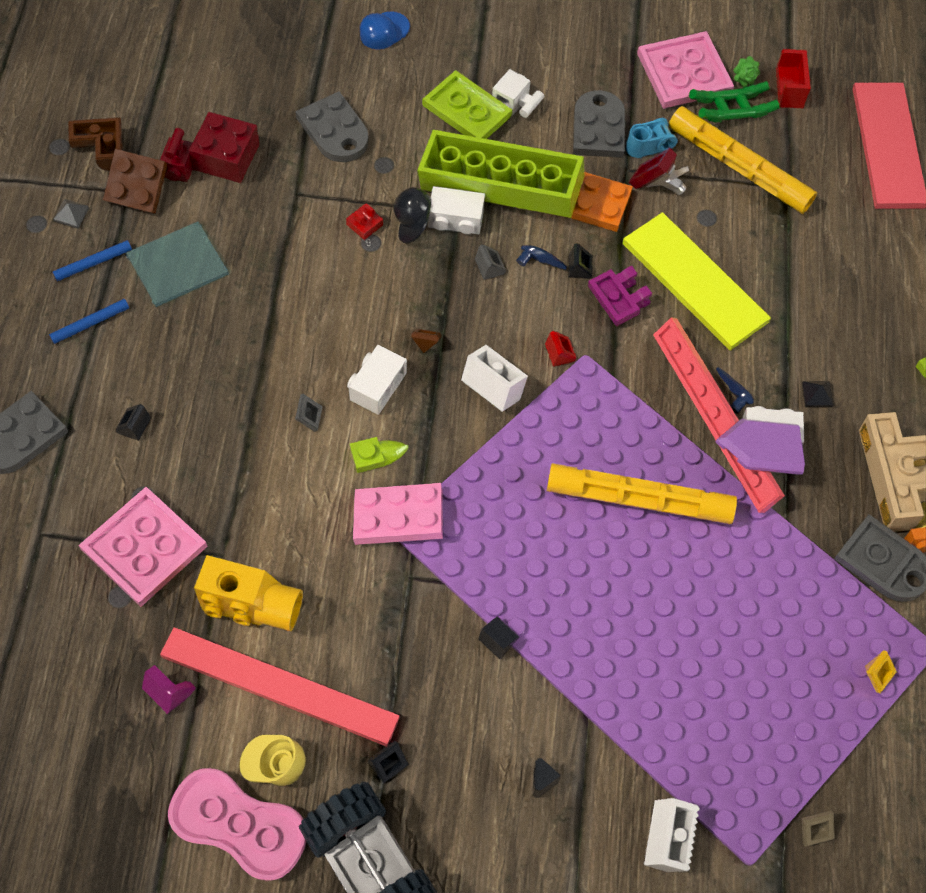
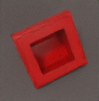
M554 330L550 332L545 346L553 367L576 361V355L569 337Z

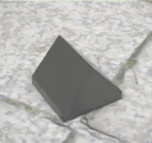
M480 245L475 261L483 280L505 274L506 269L498 251L486 245Z

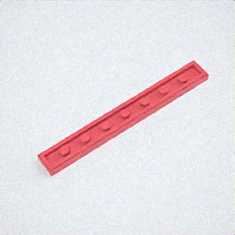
M671 317L653 336L716 440L739 420L678 319ZM721 448L759 513H765L785 496L770 471L745 469L737 462L738 458L728 449L724 450Z
M175 627L160 653L161 657L384 746L389 745L399 721V715Z

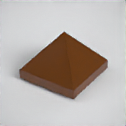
M418 328L411 334V338L423 353L435 345L442 336L440 332Z

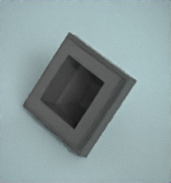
M64 199L53 220L57 223L79 228L89 210V206Z
M301 394L295 420L316 432L318 431L323 406L305 394Z

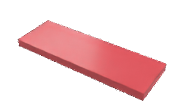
M854 83L852 89L875 209H926V189L904 83Z

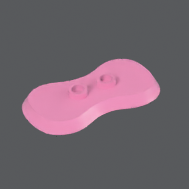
M204 768L192 772L179 785L169 805V824L180 838L188 842L213 845L225 850L238 862L244 871L257 879L276 880L285 876L298 862L306 845V840L299 829L303 818L296 810L287 805L262 802L250 797L240 789L229 775L217 769Z

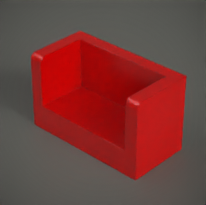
M783 49L781 51L776 66L780 108H804L811 89L807 50Z

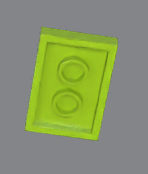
M456 70L422 99V106L466 136L487 139L512 117L511 108Z

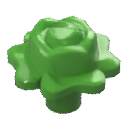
M748 56L746 59L741 58L739 64L733 70L736 74L734 80L739 82L742 87L754 84L755 79L760 74L758 69L760 63L754 61L751 56Z

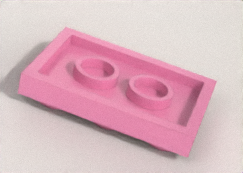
M441 483L355 489L353 525L355 545L443 539V490Z

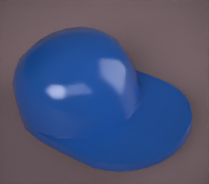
M398 12L372 13L365 16L361 22L360 39L365 46L371 49H385L404 38L409 32L410 24L408 19Z

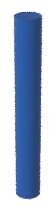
M128 240L52 272L56 281H59L131 251L132 248Z
M122 299L49 334L52 342L56 344L129 309L126 300Z

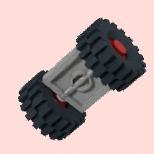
M368 782L354 784L349 789L347 787L341 790L338 795L334 794L328 801L322 802L317 806L316 810L311 811L308 817L301 821L302 824L299 825V829L317 858L321 856L327 858L347 893H437L423 869L415 871L383 820L386 810Z

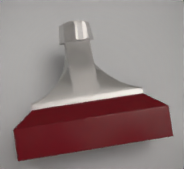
M668 148L640 164L630 179L629 184L635 189L645 186L662 185L677 195H681L686 190V186L677 177L688 172L689 168L684 166L679 170H675L676 166L674 163L677 154L671 148Z

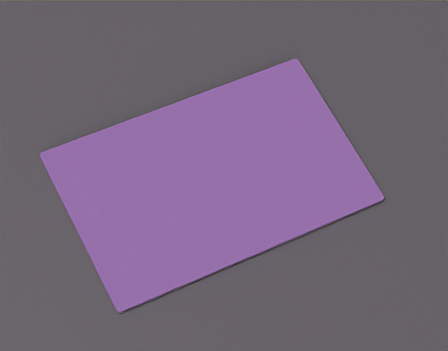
M587 355L582 356L441 483L443 490V539L400 542L483 621L488 624L498 616L520 637L513 644L512 648L672 797L698 805L700 810L697 811L699 816L696 819L748 866L753 865L926 667V636L775 510L770 508L765 513H759L739 480ZM551 463L577 467L578 470L587 469L705 490L707 493L711 491L737 496L734 520L732 524H725L548 492L547 485ZM885 650L888 652L897 672L883 691L877 693L866 673L865 665Z

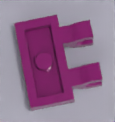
M632 265L617 275L610 269L588 281L589 289L616 326L636 317L640 313V308H644L651 303L649 297L652 296V292L647 286L640 288L631 295L625 289L636 285L634 278L637 276V272Z

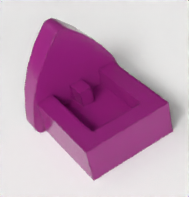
M155 665L145 671L142 689L166 714H169L184 702L196 689L190 681L175 685Z

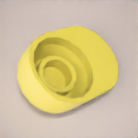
M261 735L254 738L245 747L240 759V771L242 776L251 782L272 783L278 786L291 785L302 774L306 757L303 748L290 737L284 735Z

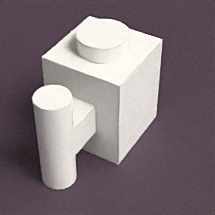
M510 69L493 87L492 96L512 109V116L522 107L519 113L524 118H527L544 98V94L538 90L533 96L529 95L530 80Z

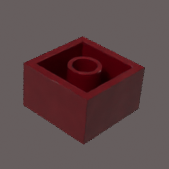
M208 112L189 149L193 170L241 183L260 145L257 125Z

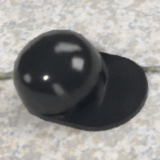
M407 188L394 201L393 212L400 222L398 236L400 241L405 244L415 241L423 233L428 223L431 197L420 188Z

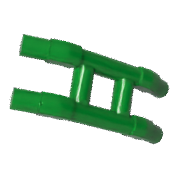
M767 81L741 89L714 92L691 89L689 92L690 99L704 104L715 103L718 110L701 108L698 112L700 118L714 123L749 117L759 118L780 109L777 99L753 107L750 106L747 100L769 91L770 87ZM736 99L740 108L729 109L725 100Z

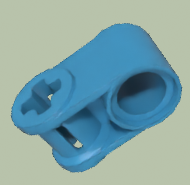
M658 118L654 121L636 124L631 127L626 144V152L632 157L642 158L647 155L663 152L668 148L672 149L676 146L678 139L674 134H671L667 119Z

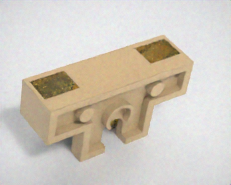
M896 412L868 414L859 429V434L883 524L894 532L915 529L924 517L921 502H926V435L902 437Z

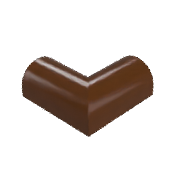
M121 117L68 121L70 147H95V159L98 167L110 171L115 149L123 151Z

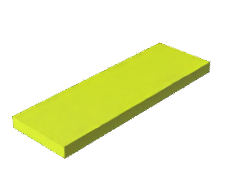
M663 212L623 238L622 244L729 350L735 348L769 323L771 317Z

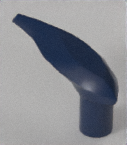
M532 245L521 246L523 252L516 259L517 263L523 267L531 258H534L541 263L567 269V266L557 257Z
M716 368L722 380L737 397L730 405L734 413L738 414L746 404L754 403L751 394L740 383L721 368Z

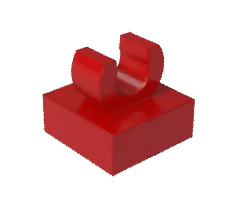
M366 203L346 218V225L365 240L383 226V219Z

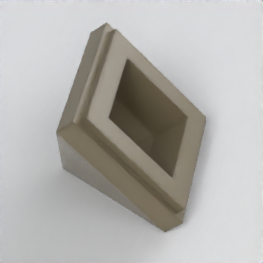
M832 810L802 818V836L805 847L835 839L834 813Z

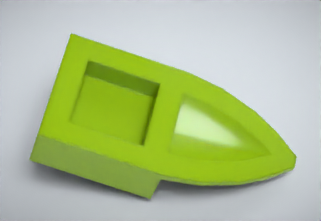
M377 437L349 444L357 473L387 466L401 458L409 449L408 445L390 440L378 441Z

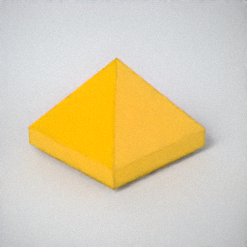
M885 650L865 665L866 673L877 693L883 691L897 672L888 652Z

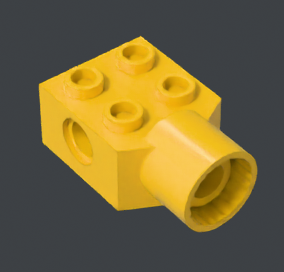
M206 555L194 587L201 609L208 616L214 618L225 616L233 618L234 622L244 626H250V624L260 626L265 624L287 631L293 630L303 599V590L280 584L265 570Z

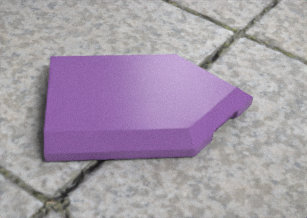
M741 419L715 441L722 449H728L738 458L737 462L745 469L801 475L804 472L805 462L800 426L797 424Z

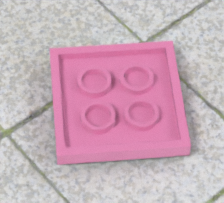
M707 31L638 47L637 54L663 109L697 101L689 98L691 89L714 92L732 90L734 88Z
M147 487L79 545L80 549L140 607L208 547L205 540Z

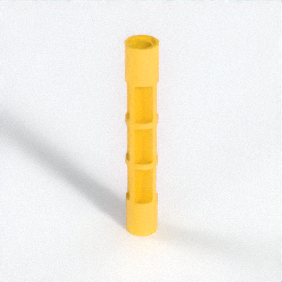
M684 106L679 107L673 114L669 122L671 130L705 150L801 214H804L814 202L817 196L815 190L742 145Z
M551 463L547 485L548 492L725 524L733 523L737 504V496L711 491L707 493L705 490L587 469L578 470L577 467Z

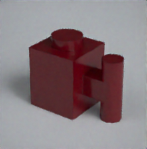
M175 128L160 160L168 163L164 178L171 181L188 183L193 171L189 155V149L193 142L182 140L185 132L181 128Z

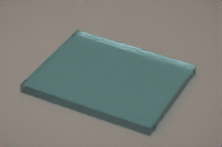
M199 222L126 253L127 259L130 260L151 297L152 303L156 307L229 275L228 269L223 264Z

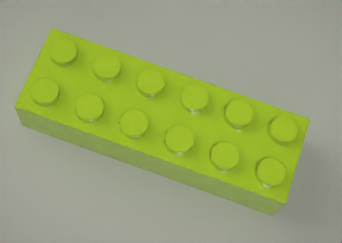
M432 130L417 170L422 190L432 192L434 186L485 193L484 202L569 218L572 217L585 176L583 156L439 130Z

